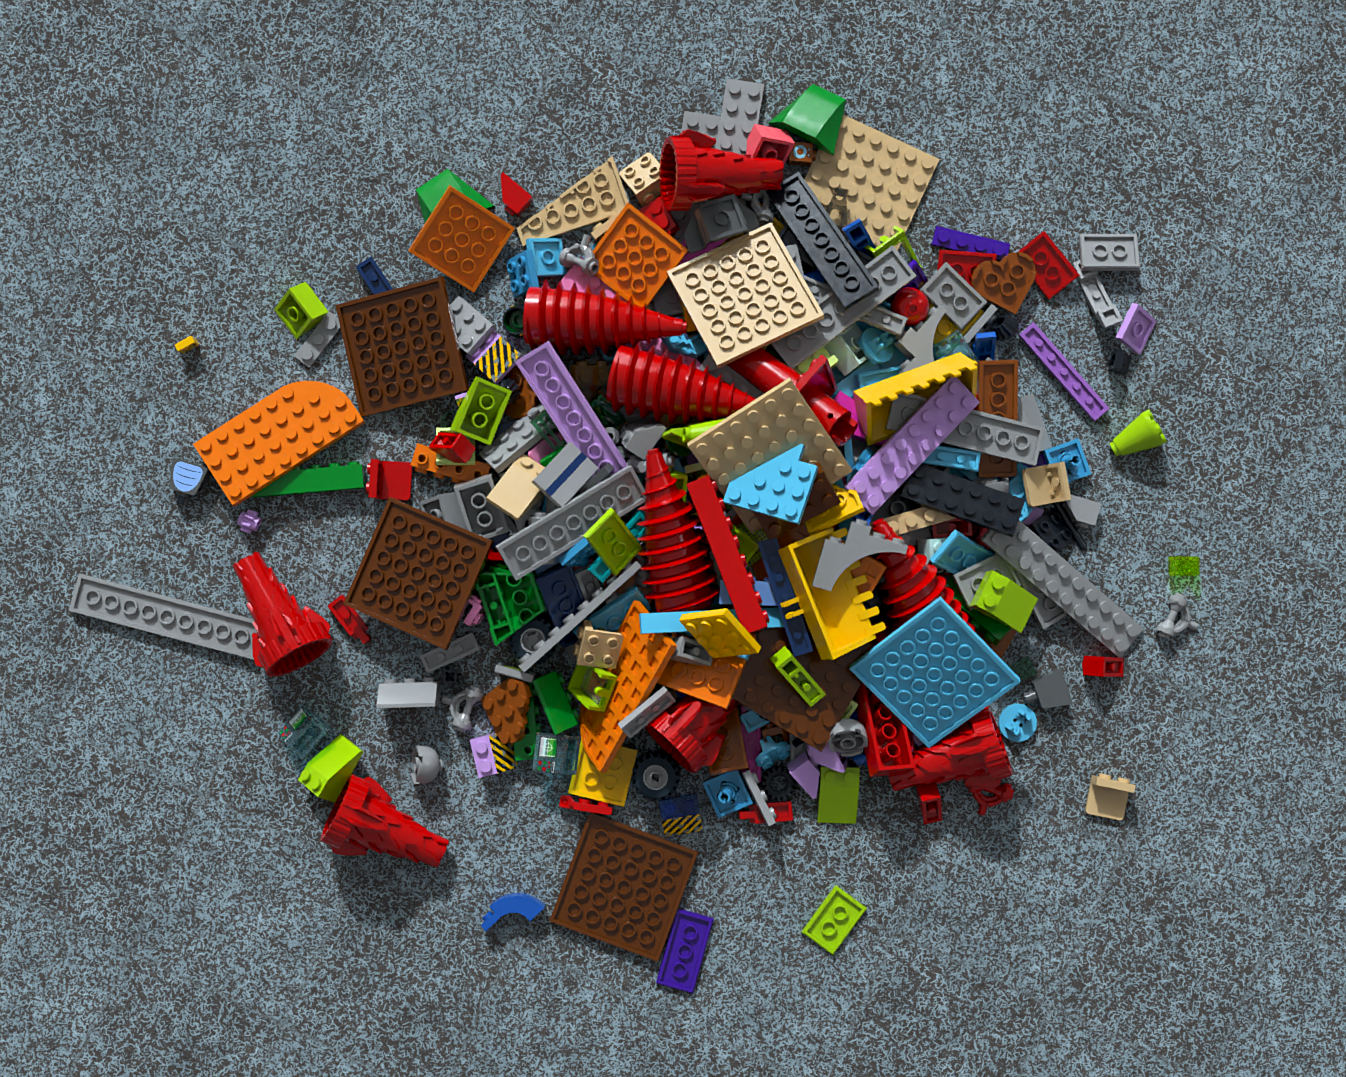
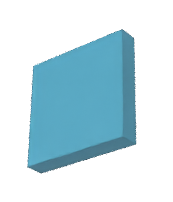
M528 238L526 240L527 250L533 251L538 278L564 277L567 274L566 267L559 263V254L563 250L562 238Z

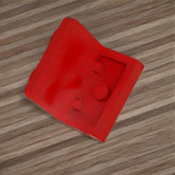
M371 459V462L367 464V475H370L369 482L366 483V494H369L368 497L372 499L388 500L389 497H392L396 500H410L413 466H411L410 462Z

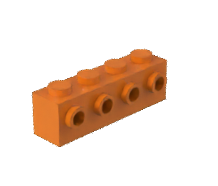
M418 443L411 462V466L415 467L414 471L426 474V471L433 472L434 477L444 479L447 476L452 478L451 482L457 484L490 474L492 470L489 464L476 460L475 465H436V452L430 450L429 446Z

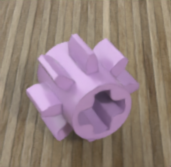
M249 509L247 513L242 511L237 521V525L241 526L240 530L250 534L252 530L256 532L261 524V518L257 517L259 513Z

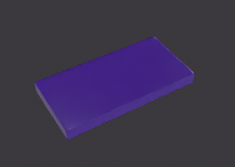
M680 908L677 909L657 976V984L693 994L714 918Z

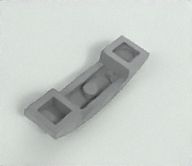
M1080 260L1074 262L1072 265L1080 275L1077 278L1085 299L1100 324L1104 328H1108L1123 322L1116 305H1112L1098 277V271H1081Z

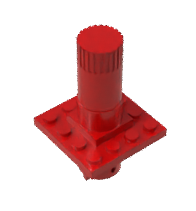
M763 348L726 364L764 394L786 379L791 378L824 429L838 446H843L855 433L858 422L851 418L849 410L831 398L838 387L828 358L822 354L818 359L815 358L811 362L809 369L801 375Z

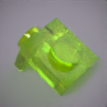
M1168 556V576L1200 575L1199 556Z

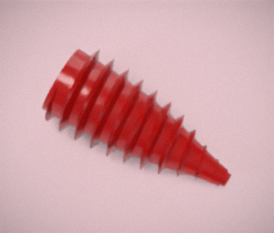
M547 279L542 287H530L528 289L523 312V335L526 345H530L533 351L549 341L553 348L557 346L562 356L567 353L569 347H572L573 353L576 356L581 353L583 347H586L589 355H593L599 346H601L603 353L606 355L609 353L612 345H616L618 350L621 345L626 346V344L631 343L634 348L639 341L647 340L650 344L653 339H665L666 337L687 334L688 322H684L683 319L647 309L646 303L643 307L635 305L632 296L628 302L620 300L618 291L612 299L606 297L604 287L599 295L592 294L590 285L587 286L583 293L578 292L575 282L570 291L564 290L561 281H559L556 289H552Z
M641 341L634 348L621 345L618 348L611 366L606 392L607 401L612 403V408L615 412H618L624 405L629 416L636 409H639L640 416L644 419L652 411L656 421H659L664 414H668L669 422L672 424L678 416H683L685 425H688L693 417H698L699 423L706 422L707 418H713L714 420L727 418L756 399L748 395L747 391L744 393L735 388V382L729 385L723 381L722 373L717 378L712 376L709 365L701 371L697 369L696 359H694L688 366L683 363L682 353L676 360L670 359L668 349L662 356L657 355L655 345L648 352L643 351Z
M658 448L647 450L645 492L641 493L645 496V505L637 509L645 512V518L636 524L645 527V534L637 538L639 541L646 542V548L640 551L638 555L647 556L648 562L640 567V569L647 570L650 574V577L643 580L642 583L652 585V591L647 593L645 598L654 599L657 613L695 611L714 602L713 596L720 591L718 585L711 583L715 580L717 574L707 569L714 561L708 556H703L710 549V546L699 542L705 536L704 530L694 528L700 522L698 516L689 514V511L694 508V504L683 501L682 497L686 494V491L677 488L675 484L677 479L671 476L662 453L659 452Z
M883 518L872 523L873 532L884 534L885 539L893 540L894 537L903 540ZM907 545L906 554L895 552L879 553L877 559H881V563L887 566L883 573L885 581L879 586L881 590H888V594L883 598L882 603L892 604L893 607L887 612V617L897 618L892 625V630H897L940 596L966 623L968 622V614L960 611L961 602L953 599L954 591L949 587H945L946 579L936 575V566L926 564L927 557L925 555L914 554V546ZM967 623L975 631V627Z

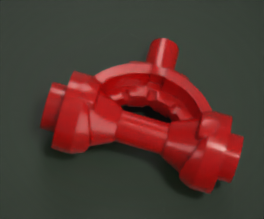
M1002 783V785L992 788L966 786L968 792L972 793L974 799L980 804L978 814L983 816L986 813L987 807H993L1001 802L1007 803L1014 794V789H1011V784ZM984 790L987 792L994 793L995 795L987 797L983 795L981 791Z

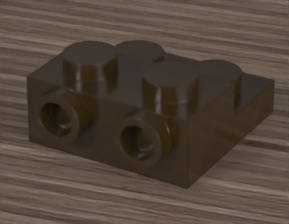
M597 360L596 364H589L588 361H578L577 365H571V377L589 404L611 403L607 401L606 392L612 365L607 363V360Z

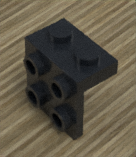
M1055 508L1027 525L1031 531L1057 553L1074 541L1071 531L1067 528Z

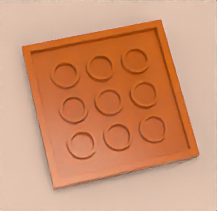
M449 185L408 251L467 289L475 292L515 230V227Z
M627 203L593 250L595 258L599 261V270L595 276L615 292L618 291L619 295L627 301L632 296L635 305L643 307L646 303V307H648L669 279L667 271L677 267L689 250L634 206Z
M673 633L671 638L681 636L686 638L689 637L682 635L680 633ZM750 634L754 639H756V635ZM737 656L712 658L711 666H702L670 659L656 684L728 710L747 660Z

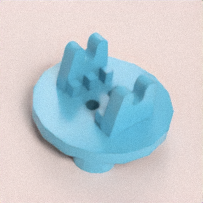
M869 328L861 334L857 343L871 364H883L892 358V343L895 337L889 338L890 333H883L878 329Z
M1014 703L1002 710L998 726L1004 737L1011 741L1021 742L1029 739L1034 734L1037 727V719L1031 708L1024 704Z
M770 736L766 737L767 743L760 740L763 752L755 759L756 765L766 770L772 767L773 763L777 760L788 758L790 756V744L788 742L775 743Z

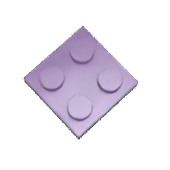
M1132 303L1118 330L1116 338L1133 353L1141 355L1156 320L1139 304Z

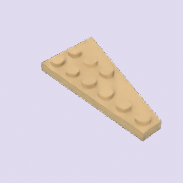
M613 156L607 159L601 166L595 168L588 176L582 178L562 193L555 201L550 202L539 213L533 215L517 227L523 248L527 247L526 240L528 238H553L608 219L610 214L615 211H621L629 203Z

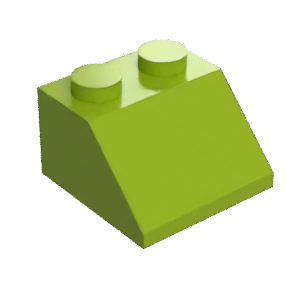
M306 282L289 288L274 308V311L296 340L321 322L329 312Z

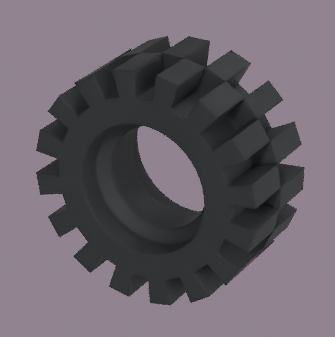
M774 765L768 768L761 779L762 789L767 797H770L772 800H787L796 790V780L789 773L788 768L782 765ZM780 775L786 779V786L782 790H775L772 787L771 781L775 776Z

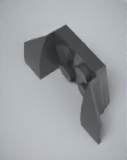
M735 194L698 204L683 236L690 254L706 249L709 243L742 233L745 235L760 228L756 213L741 204Z

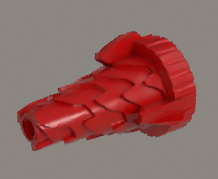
M691 129L683 130L679 135H672L666 138L661 150L659 180L663 206L668 211H688L693 202L719 199L732 194L741 196V193H760V190H781L784 169L783 161L773 158L751 157V154H737L735 152L714 149L711 147L716 144V138H711L706 134Z
M254 552L233 565V569L243 586L248 602L246 606L254 620L252 625L257 632L252 634L254 662L256 666L264 668L267 676H282L296 671L319 658L330 648L333 640L329 635V623L308 606H305L304 609L300 608L294 595L290 596L285 585L279 582L272 567H267L259 552Z
M688 695L676 698V701L644 728L672 759L687 771L694 773L702 766H711L717 758L725 736L718 734L716 731L728 720L726 717L738 705L739 702L734 699L731 700L728 710Z
M987 706L930 748L922 744L915 749V753H912L915 765L913 770L907 774L891 775L888 777L894 791L925 783L927 785L934 782L939 784L954 779L956 781L964 780L965 786L992 788L999 786L1001 780L1013 775L995 718L990 707Z
M353 774L350 775L333 805L320 837V841L330 845L332 852L338 855L366 856L368 849L379 854L385 852L396 858H406L417 864L421 861L436 868L440 865V861L449 843L448 839L428 831L425 827L413 821L412 816L397 810V806L390 803L392 798L373 778L366 777L362 779Z

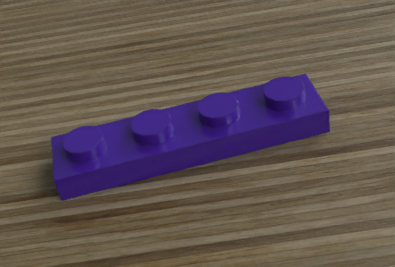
M936 226L931 245L953 251L997 254L996 261L1000 262L1008 254L1010 243Z

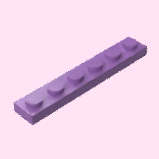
M1034 322L1018 335L1093 422L1109 409Z

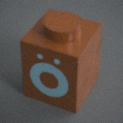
M795 142L788 157V165L811 166L812 161L816 159V149H813V143Z

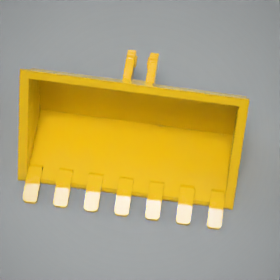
M959 352L853 391L856 413L864 431L867 445L869 446L891 438L896 432L885 429L891 401L898 399L897 395L913 394L929 398L950 376L952 378L957 377L976 398L978 362Z
M833 527L778 550L796 594L795 598L782 602L780 605L783 608L798 602L800 609L787 613L785 617L790 619L800 614L804 615L821 660H834L876 639L875 633L886 629L884 622L873 626L870 622V617L880 613L879 608L875 606L866 610L863 602L873 598L872 591L869 590L859 594L856 587L867 582L866 576L861 575L853 578L850 570L861 566L859 560L852 563L842 572L836 580L832 591L812 586L825 538L830 539V536L844 537L848 534L847 528L834 531Z

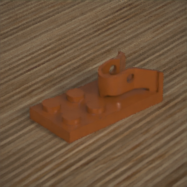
M738 706L726 717L728 720L716 731L718 734H723L725 739L717 758L709 766L712 777L738 770H750Z

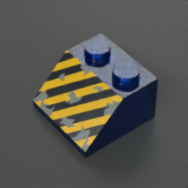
M697 792L671 796L659 801L665 837L703 831Z

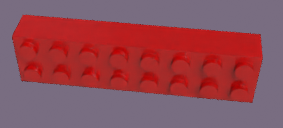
M708 475L686 484L739 622L749 634L766 629L768 627L767 623L770 621L766 610H761L760 604H762V599L759 592H754L752 586L755 585V581L751 572H746L745 567H748L744 554H739L740 543L737 535L732 536L731 530H733V525L730 517H725L723 513L726 511V507L722 497L718 499L716 495L719 491L715 479L710 480Z

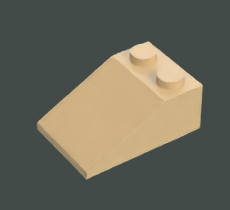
M523 454L506 471L486 497V501L518 521L545 495L532 483L545 467Z

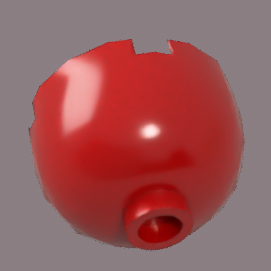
M906 287L894 295L890 302V311L908 318L905 326H915L926 319L929 313V302L927 296L922 291Z

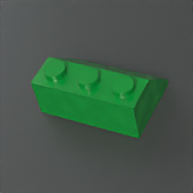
M557 670L533 680L555 735L578 725L577 720L580 719L577 709H572L570 704L573 699L569 690L565 691L562 685L565 683L562 673H557Z

